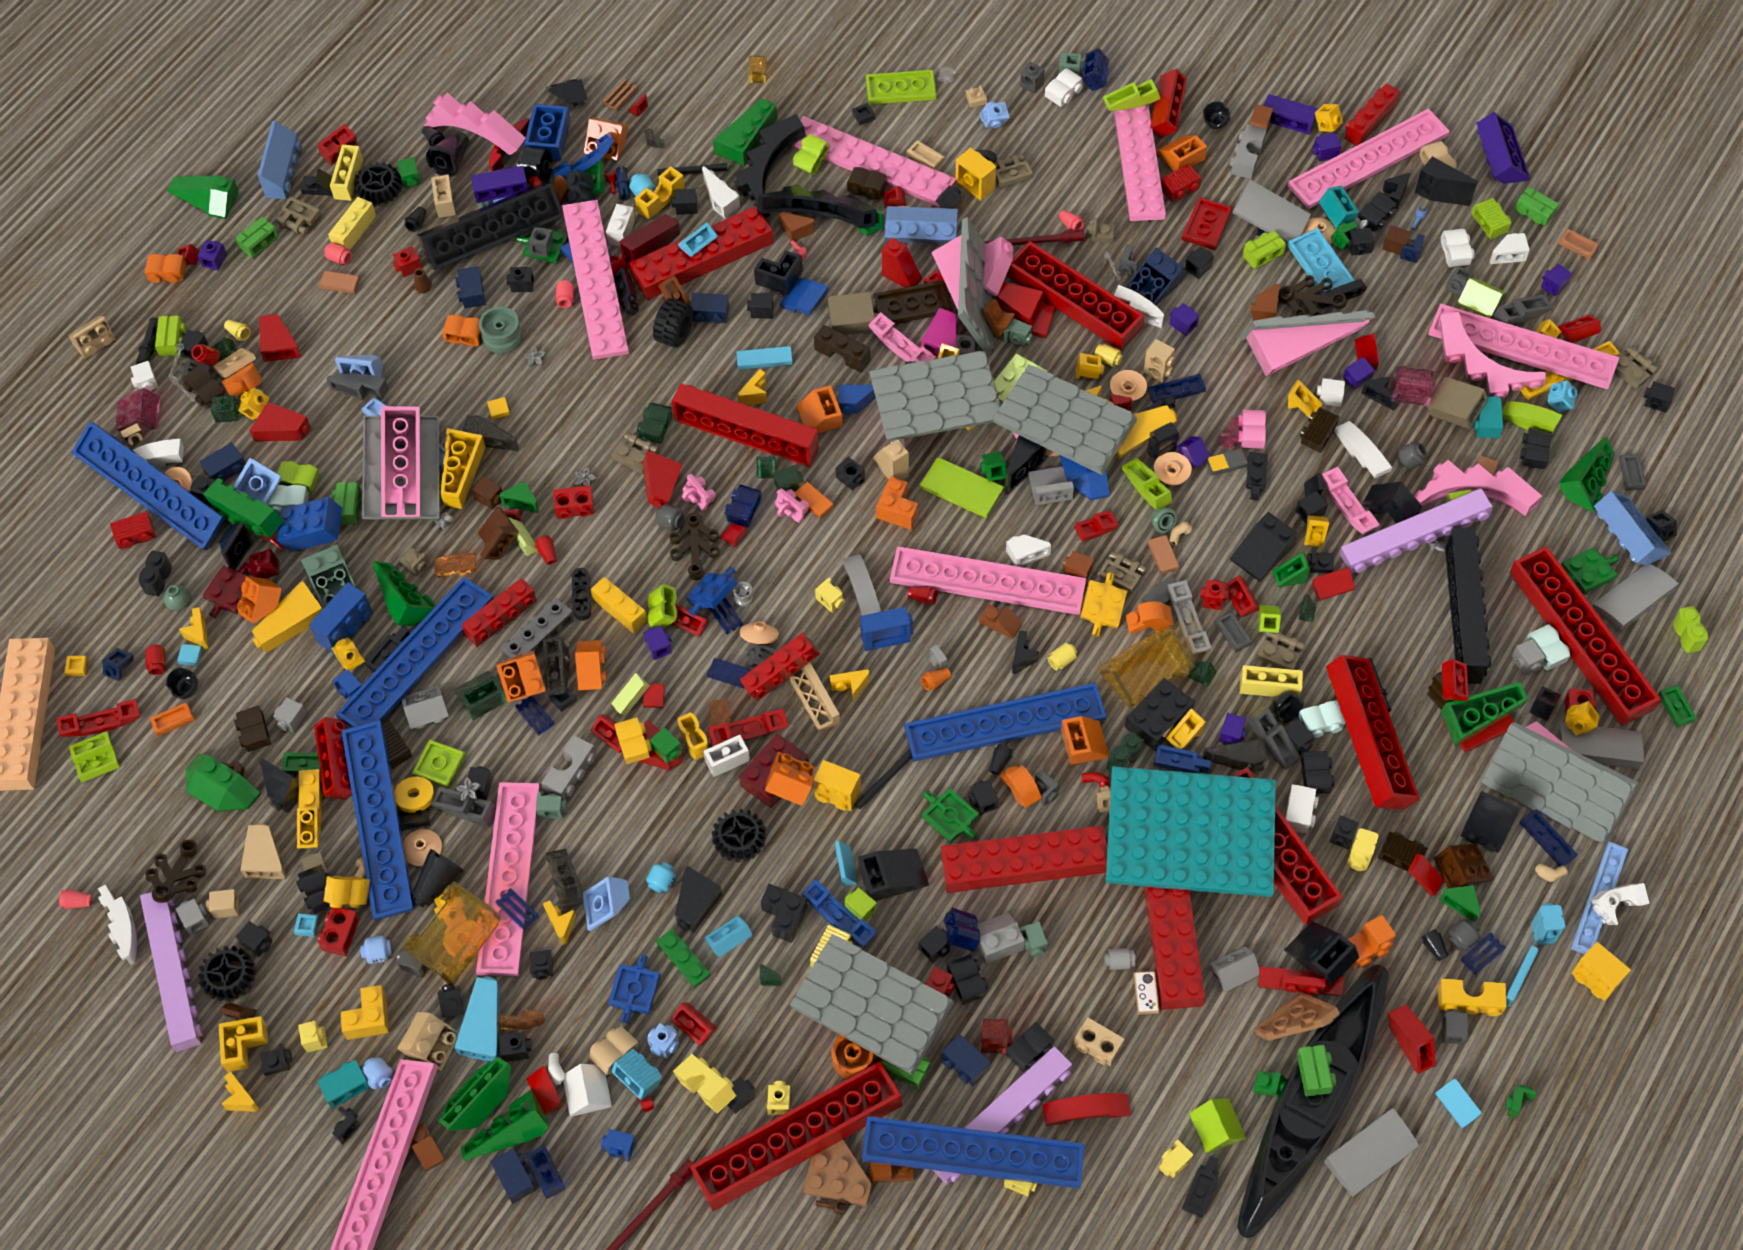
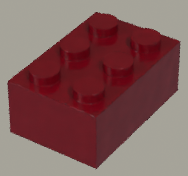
M778 733L739 775L740 786L770 808L781 798L765 791L766 782L777 753H786L797 760L809 763L806 753Z

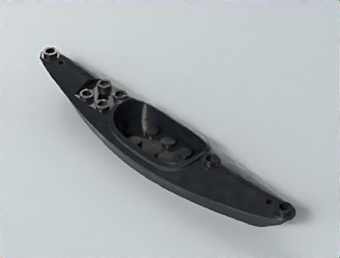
M1373 965L1359 977L1335 1006L1340 1014L1330 1024L1318 1028L1306 1046L1324 1045L1326 1052H1330L1332 1064L1329 1065L1330 1073H1334L1336 1078V1086H1333L1332 1092L1329 1094L1305 1096L1298 1060L1284 1084L1261 1140L1242 1201L1237 1228L1243 1237H1254L1273 1217L1310 1168L1342 1117L1360 1079L1377 1029L1388 983V971L1384 966ZM1283 1154H1286V1155H1287V1158L1285 1159V1158H1283V1157H1281V1156H1282Z

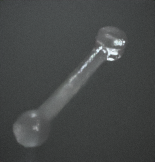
M1106 251L1104 257L1108 259L1115 281L1120 282L1122 278L1118 275L1111 259L1112 253Z
M182 343L177 344L176 356L168 376L170 380L173 379L180 352L184 349Z
M173 377L171 379L172 384L177 385L189 397L190 402H195L194 398L196 396L188 393L179 383L178 378Z

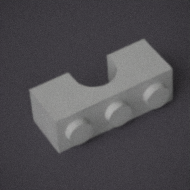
M1246 124L1245 130H1241L1239 135V141L1241 142L1236 144L1234 150L1236 156H1232L1229 165L1232 167V175L1252 179L1258 155L1250 152L1261 153L1267 129Z
M574 735L563 749L565 760L571 762V766L566 770H557L551 767L541 782L544 792L557 794L562 799L572 795L575 784L584 777L585 769L596 758L594 745Z

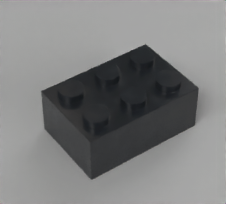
M1163 678L1126 717L1124 728L1156 751L1158 745H1162L1167 740L1166 737L1191 708L1194 709L1195 700L1166 678Z

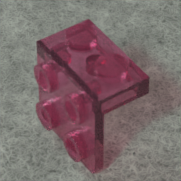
M143 387L119 399L117 402L115 429L122 431L138 422L151 430L158 428L160 397Z

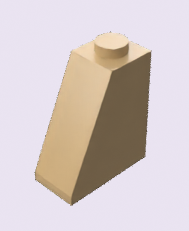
M899 440L882 448L872 458L888 480L890 476L900 480L909 477V452Z
M262 823L248 825L241 864V872L244 877L286 879L277 844L269 826Z

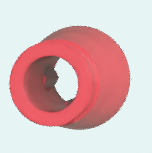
M1066 210L1060 212L1058 218L1070 231L1083 229L1084 221L1082 217Z
M71 889L62 890L60 893L59 906L64 907V909L91 906L92 895Z

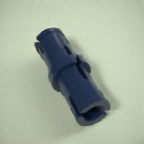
M622 166L623 172H621V167L616 169V186L619 189V199L624 201L623 195H625L627 201L630 199V181L627 178V168Z

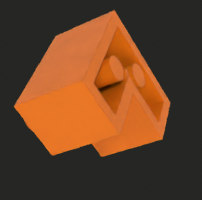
M890 476L876 505V518L912 530L918 517V503L906 499L908 495V482Z
M602 640L578 642L575 651L578 690L602 689L603 683L607 680L606 671H602V664H605L607 655L606 646H602Z
M1383 915L1365 923L1360 933L1347 939L1356 946L1359 958L1352 965L1354 969L1360 966L1364 968L1371 964L1374 958H1383L1390 953L1389 950L1393 946L1396 934Z

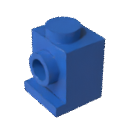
M348 669L332 680L336 690L345 699L347 697L350 699L362 686Z
M609 1129L608 1134L602 1138L601 1148H605L610 1156L620 1158L622 1155L625 1161L630 1162L636 1140L634 1135Z

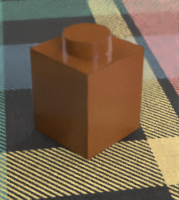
M1072 551L1070 557L1066 556L1064 560V575L1086 578L1087 582L1093 569L1094 558Z

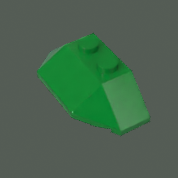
M198 754L186 768L187 793L217 812L239 809L247 810L261 795L239 773L210 755Z
M496 1057L492 1062L476 1070L446 1103L438 1122L450 1131L478 1128L507 1096L511 1066L501 1058Z

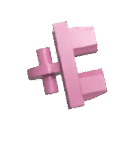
M692 474L687 475V482L682 489L684 491L682 499L685 502L692 501V503H696L701 511L706 510L708 503L714 501L716 493L712 489L704 490L706 482L702 476L695 478Z
M782 488L779 489L774 503L779 508L777 514L780 517L788 515L798 523L802 522L804 514L809 509V503L806 500L798 502L796 500L797 495L792 489L784 491Z

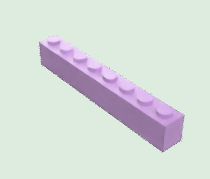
M1482 488L1344 545L1341 547L1340 556L1351 574L1355 572L1360 573L1367 567L1379 565L1388 558H1396L1407 550H1415L1419 545L1426 542L1431 543L1438 537L1448 536L1452 528H1467L1474 522L1486 520L1491 516L1492 505Z
M152 892L140 895L171 1046L176 1052L201 1045L200 1037L203 1036L200 1024H197L196 1021L199 1013L196 1005H193L192 1002L195 995L192 986H189L188 980L191 979L189 969L185 968L184 965L187 957L184 949H181L180 946L183 938L180 930L177 931L176 927L179 924L176 912L173 913L172 906H175L174 898L172 897L166 903H158L152 899Z
M1054 1046L970 1122L965 1129L1008 1134L1009 1128L1014 1123L1018 1125L1025 1118L1024 1114L1029 1109L1033 1111L1041 1103L1040 1099L1044 1095L1049 1096L1055 1091L1057 1083L1060 1081L1065 1082L1072 1074L1071 1062ZM933 1170L946 1185L951 1181L955 1183L963 1175Z

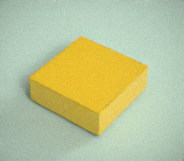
M505 397L487 401L492 420L510 415Z
M67 656L64 674L66 676H86L88 657Z

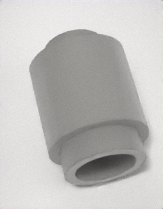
M1128 948L1108 949V954H1104L1105 966H1109V970H1123L1135 967L1134 950H1129Z

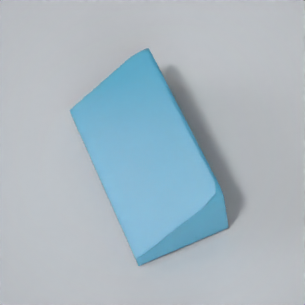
M706 222L681 241L678 246L692 257L717 238L718 235Z
M836 841L835 850L842 885L857 884L851 847L843 842Z
M738 915L707 935L705 940L717 957H721L750 938L752 933L746 922Z
M1455 1078L1435 1093L1461 1129L1477 1120L1482 1114Z

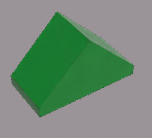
M525 481L500 493L502 506L534 513L539 512L537 500Z
M1301 552L1272 571L1278 587L1281 588L1306 583L1310 567L1305 553Z
M1474 885L1445 889L1439 899L1474 923L1481 913Z

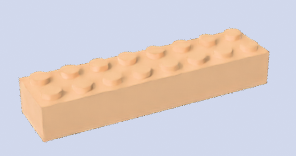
M49 638L9 639L0 694V791L34 790L55 655V647Z

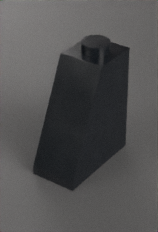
M689 866L684 871L675 917L677 925L682 930H689L694 933L722 896V890L719 885Z

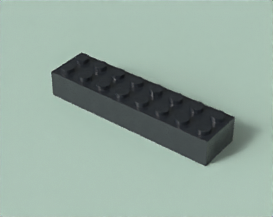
M545 181L417 234V237L430 267L436 270L530 231L534 227H539L564 216L552 183Z
M1452 528L1445 545L1454 656L1455 660L1467 664L1468 684H1481L1483 678L1487 676V669L1491 667V656H1488L1487 651L1489 650L1490 641L1489 638H1486L1488 622L1484 621L1486 604H1483L1482 600L1484 598V587H1481L1483 571L1479 570L1481 553H1478L1477 550L1479 547V536H1476L1475 529Z

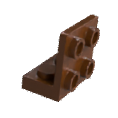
M501 507L494 509L478 532V535L485 543L484 549L480 553L483 559L500 560L519 533Z
M1477 844L1448 846L1433 858L1448 888L1464 887L1470 883L1491 882L1494 880L1491 870L1487 866Z

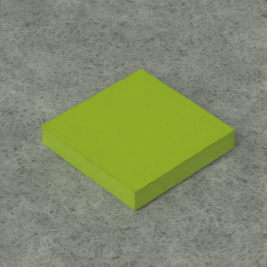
M429 739L412 771V775L426 778L431 783L449 789L466 757V753Z

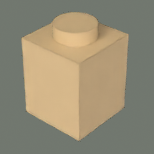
M234 889L209 892V899L206 900V909L214 919L239 916V896Z

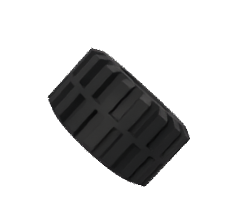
M673 298L666 299L655 317L653 325L654 340L673 348L680 347L691 329L693 307Z

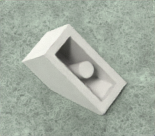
M1525 233L1506 235L1493 250L1490 264L1526 261L1529 246Z
M1023 534L1021 536H1014L1006 542V552L1014 566L1022 567L1049 556L1051 544Z

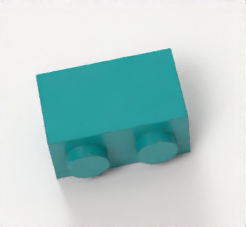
M1342 185L1329 187L1319 200L1320 205L1336 229L1344 222L1348 224L1354 221L1359 214L1358 209Z
M1487 396L1488 401L1474 422L1473 430H1476L1477 438H1500L1503 430L1501 397Z
M356 1060L344 1063L340 1069L324 1074L317 1081L332 1109L371 1088Z

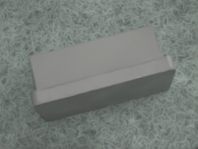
M1246 946L1209 963L1211 971L1219 977L1222 989L1225 992L1259 976V966L1255 954Z

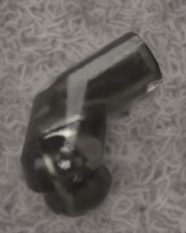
M652 129L645 130L648 146L654 148H663L665 146L664 139L654 136Z

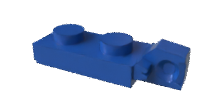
M1158 745L1154 766L1188 773H1209L1211 761L1202 759V756L1197 755V752Z

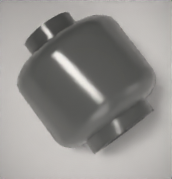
M1410 442L1400 448L1398 462L1402 467L1410 470L1414 469L1426 461L1427 451L1421 443Z
M665 504L656 511L655 517L658 526L670 531H676L683 526L685 516L682 509Z
M1460 920L1449 930L1450 937L1448 940L1457 950L1467 951L1480 940L1478 933L1480 929L1473 921Z

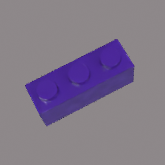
M1268 94L1263 106L1273 108L1271 124L1310 135L1316 120L1315 112L1318 108Z
M523 166L471 176L477 203L506 198L528 189Z

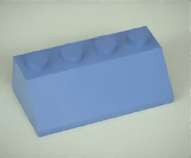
M276 121L271 123L258 178L266 198L287 199L288 192L291 191V179L295 175L294 167L298 164V152L301 151L302 144L298 139L297 133Z
M887 206L885 242H888L892 237L902 243L946 244L957 238L958 209Z
M1610 491L1594 505L1598 511V517L1606 521L1609 525L1607 527L1608 530L1620 539L1618 541L1619 544L1629 551V557L1634 563L1648 565L1672 553L1628 496Z

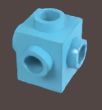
M1568 380L1551 384L1547 402L1557 413L1574 409L1577 390Z

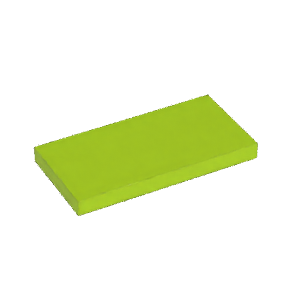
M933 70L866 74L869 105L936 100Z
M939 457L936 458L920 484V489L986 519L1004 491L1003 486L992 481L989 482L988 479Z

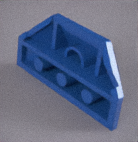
M1059 455L1067 482L1072 481L1075 490L1086 495L1090 500L1109 497L1106 470L1101 475Z

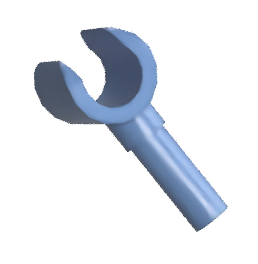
M1421 206L1417 207L1416 218L1411 229L1415 230L1419 221L1425 219L1428 211L1427 208L1426 211H1420Z

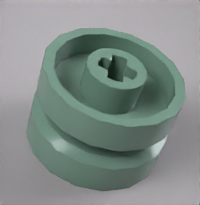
M499 306L488 309L481 315L479 329L483 343L488 350L498 354L508 353L520 345L522 331L518 316L513 310Z

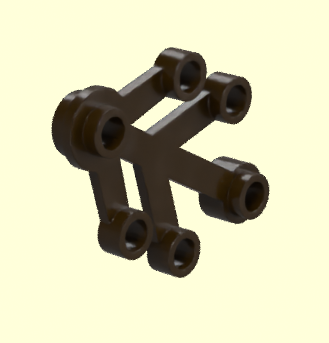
M1311 275L1306 276L1304 280L1293 287H1281L1278 295L1282 303H1289L1295 316L1300 312L1303 313L1302 315H1306L1305 310L1300 308L1295 300L1303 301L1312 316L1323 315L1313 302L1333 305L1336 309H1343L1347 305V299L1343 293H1336L1332 297L1316 295L1322 290H1330L1333 287V283L1330 278H1324L1319 284L1314 286L1315 279ZM1326 282H1330L1328 286H1324ZM1305 287L1311 288V289H1309L1308 291H1306L1305 293H1300V292H1299L1300 290H1302V289L1305 288Z
M690 513L685 517V525L678 532H672L669 538L673 545H677L681 542V538L689 531L691 536L679 548H673L670 551V557L673 561H679L682 555L691 547L692 565L688 568V574L692 580H700L704 576V570L702 565L699 564V547L706 551L709 557L713 559L720 556V549L718 546H711L699 537L698 530L708 536L710 542L719 540V532L716 529H709L704 525L703 517L700 514Z
M187 839L181 842V855L172 870L165 854L160 853L154 857L155 865L161 868L166 878L165 882L161 883L158 870L155 868H150L145 872L146 880L151 882L154 887L152 899L155 902L166 903L172 899L174 894L183 891L193 893L197 890V881L194 879H188L185 883L173 886L177 881L192 876L202 878L206 875V867L202 864H197L193 868L182 871L188 859L197 853V843L194 840Z

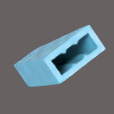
M477 977L455 1044V1050L461 1056L492 1062L496 1057L500 1058V987L498 982L492 977Z

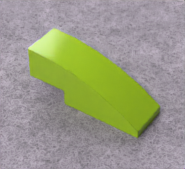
M1152 79L1137 86L1133 82L1103 96L1109 111L1133 109L1161 99Z
M1507 401L1502 409L1503 419L1526 430L1530 427L1552 431V435L1562 418V415L1557 412L1522 402Z
M1138 458L1122 466V470L1130 482L1155 510L1172 503L1171 491L1161 484L1159 476Z

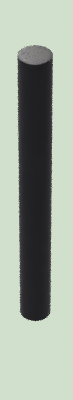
M727 163L675 167L674 169L681 174L703 172V166L709 171L727 170ZM668 168L657 169L658 176H660Z
M908 750L855 803L858 809H861L912 758L911 750Z

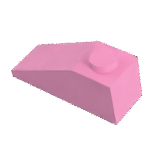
M1002 236L985 245L983 288L994 296L998 295L1013 260V245Z

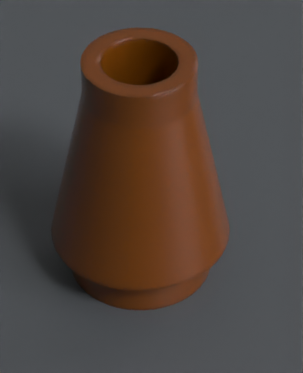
M422 268L416 269L414 271L415 290L419 293L429 292L432 282Z

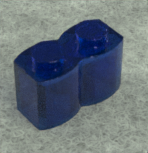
M740 484L737 489L733 490L732 501L726 505L724 514L726 515L727 522L748 528L761 502L762 495L760 490Z
M952 907L950 912H947L944 917L949 943L974 952L981 938L980 930L977 928V917L975 914Z

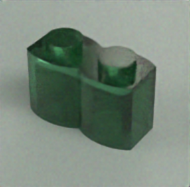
M650 402L649 406L644 409L642 422H639L637 426L639 437L643 440L661 444L673 416L672 407Z
M1133 731L1125 735L1121 744L1110 752L1106 770L1111 772L1112 766L1129 768V765L1140 757L1144 739Z

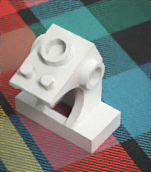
M1644 883L1625 884L1603 890L1591 899L1594 911L1599 916H1602L1601 922L1603 924L1607 923V925H1618L1615 909L1619 902L1623 901L1624 906L1649 904Z

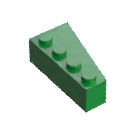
M762 98L713 139L714 154L745 166L746 160L749 159L747 152L757 148L760 144L759 139L761 136L759 131L773 125L778 118L777 104Z
M219 478L203 493L213 508L226 517L225 521H229L231 524L242 522L245 524L247 531L251 530L258 536L263 535L269 538L284 522L275 509L257 499L254 500L245 492L241 494L230 484L226 487L224 481Z
M1520 681L1471 695L1467 701L1454 700L1447 702L1441 709V713L1456 747L1522 708L1528 698Z

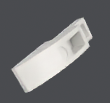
M103 885L98 888L101 894L98 898L103 907H108L110 910L107 915L112 923L108 924L111 931L108 935L113 944L117 943L120 948L117 949V952L121 959H127L130 965L135 963L137 953V932L132 913L122 896L115 900L108 887Z

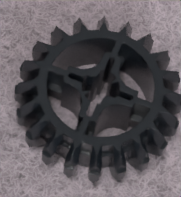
M376 162L375 165L370 163L369 167L364 166L363 170H359L358 175H355L354 186L360 198L371 202L373 205L377 203L380 206L382 202L387 204L388 200L393 201V197H398V192H401L402 180L400 173L391 164L386 165L385 162L382 164Z
M740 808L739 813H735V810L732 809L730 815L725 812L724 818L718 817V823H714V830L711 834L714 837L712 843L716 845L715 850L717 852L720 851V856L724 857L727 855V860L729 861L734 857L738 863L739 858H743L746 862L747 856L754 859V852L760 854V847L765 846L764 840L767 839V836L765 834L766 827L762 826L763 821L758 819L756 813L751 816L750 810L743 813V809ZM733 825V828L731 830L726 831L730 826ZM737 830L739 831V834H741V841L737 836ZM752 837H754V839L748 845L745 846V843L748 840H751Z
M224 946L223 951L216 948L214 955L209 952L210 958L203 959L205 965L199 966L201 973L198 974V978L201 980L199 984L205 994H209L212 999L217 997L218 1001H222L225 997L226 1001L229 1002L231 996L238 999L240 992L246 995L244 989L251 988L252 985L249 982L255 981L253 974L256 973V969L253 967L255 963L251 960L250 954L245 953L242 948L238 950L236 946H232L230 950L228 946ZM231 961L242 963V967L232 965ZM212 980L221 981L224 987L214 985Z

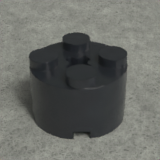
M522 148V155L520 160H517L516 167L523 166L527 183H529L528 179L536 175L541 182L550 180L552 169H549L550 163H553L552 154L548 149Z

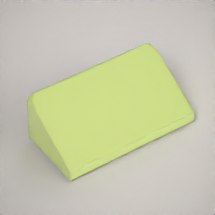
M509 518L519 531L515 539L524 554L529 556L537 552L536 544L523 523Z
M635 673L611 704L621 715L626 716L650 685Z

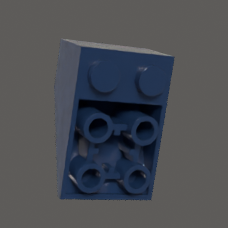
M1156 247L1125 287L1139 293L1156 306L1180 284L1188 272L1183 266Z

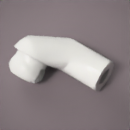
M551 1053L548 1058V1072L552 1077V1083L555 1085H560L564 1081L565 1073L559 1064V1054Z

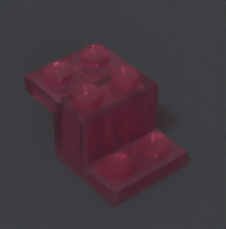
M1396 366L1390 385V390H1392L1391 401L1429 406L1436 385V380L1433 379L1434 371Z

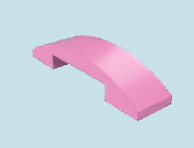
M881 312L869 324V327L876 336L906 362L915 363L936 359V356L923 346L919 348L895 329V323Z
M1338 467L1321 475L1334 503L1356 530L1361 534H1365L1380 526L1369 510L1365 511L1347 486L1348 480Z

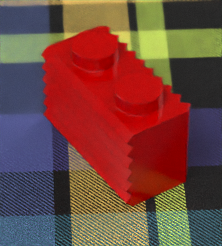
M1190 164L1173 171L1160 180L1162 193L1168 197L1170 202L1181 200L1190 192H1196L1201 185V177Z
M147 511L110 523L114 540L119 549L130 548L134 544L148 542L152 538H156L152 520Z

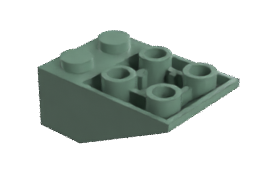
M337 545L301 559L323 609L347 582L356 587Z

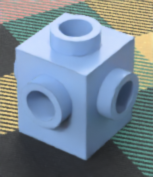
M989 102L980 114L985 128H998L1001 125H1005L1010 118L1005 102Z
M659 1023L656 1028L649 1032L647 1037L650 1051L659 1057L662 1056L668 1059L671 1053L673 1054L679 1046L677 1031L669 1025L664 1026Z

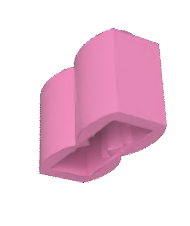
M1243 410L1242 415L1238 416V426H1241V431H1238V442H1241V448L1264 449L1266 436V413L1264 410Z

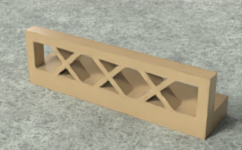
M809 662L801 668L803 672L801 678L790 676L788 679L817 731L820 733L839 724L840 715ZM802 683L811 686L810 693L800 690ZM810 699L820 702L818 709L809 706ZM819 714L827 716L830 721L820 725L818 722Z

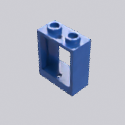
M906 607L860 616V633L865 651L910 642V635L913 634V619L911 613H907Z

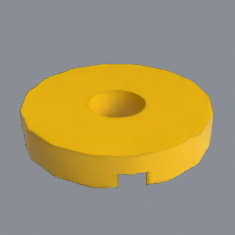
M418 776L402 780L394 790L397 807L403 812L416 813L418 810L423 811L427 809L435 797L431 782L426 778ZM412 793H419L417 797H409Z

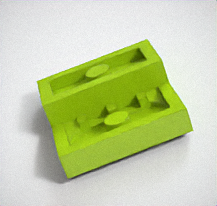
M107 731L69 746L81 783L120 768Z

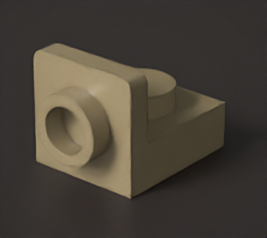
M1093 217V223H1089L1088 234H1092L1091 241L1113 243L1114 224L1096 223L1097 217Z
M411 548L399 560V563L415 576H418L420 572L426 570L429 560L424 552L420 554Z

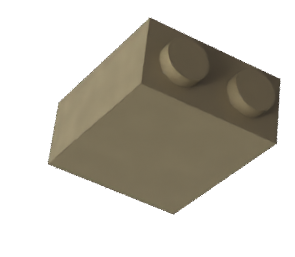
M870 292L827 297L832 329L844 335L873 332L869 324L877 316V313L873 311V309H876L875 298L871 299Z
M1445 377L1438 384L1433 397L1429 399L1427 408L1432 417L1471 429L1487 403L1488 397L1485 389Z

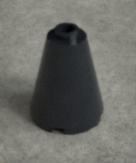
M456 132L430 147L426 153V161L429 167H434L437 170L436 173L440 176H453L457 172L469 146L468 136L462 132Z
M430 849L411 895L415 897L413 902L422 908L425 905L430 906L434 899L443 894L465 870L433 849Z

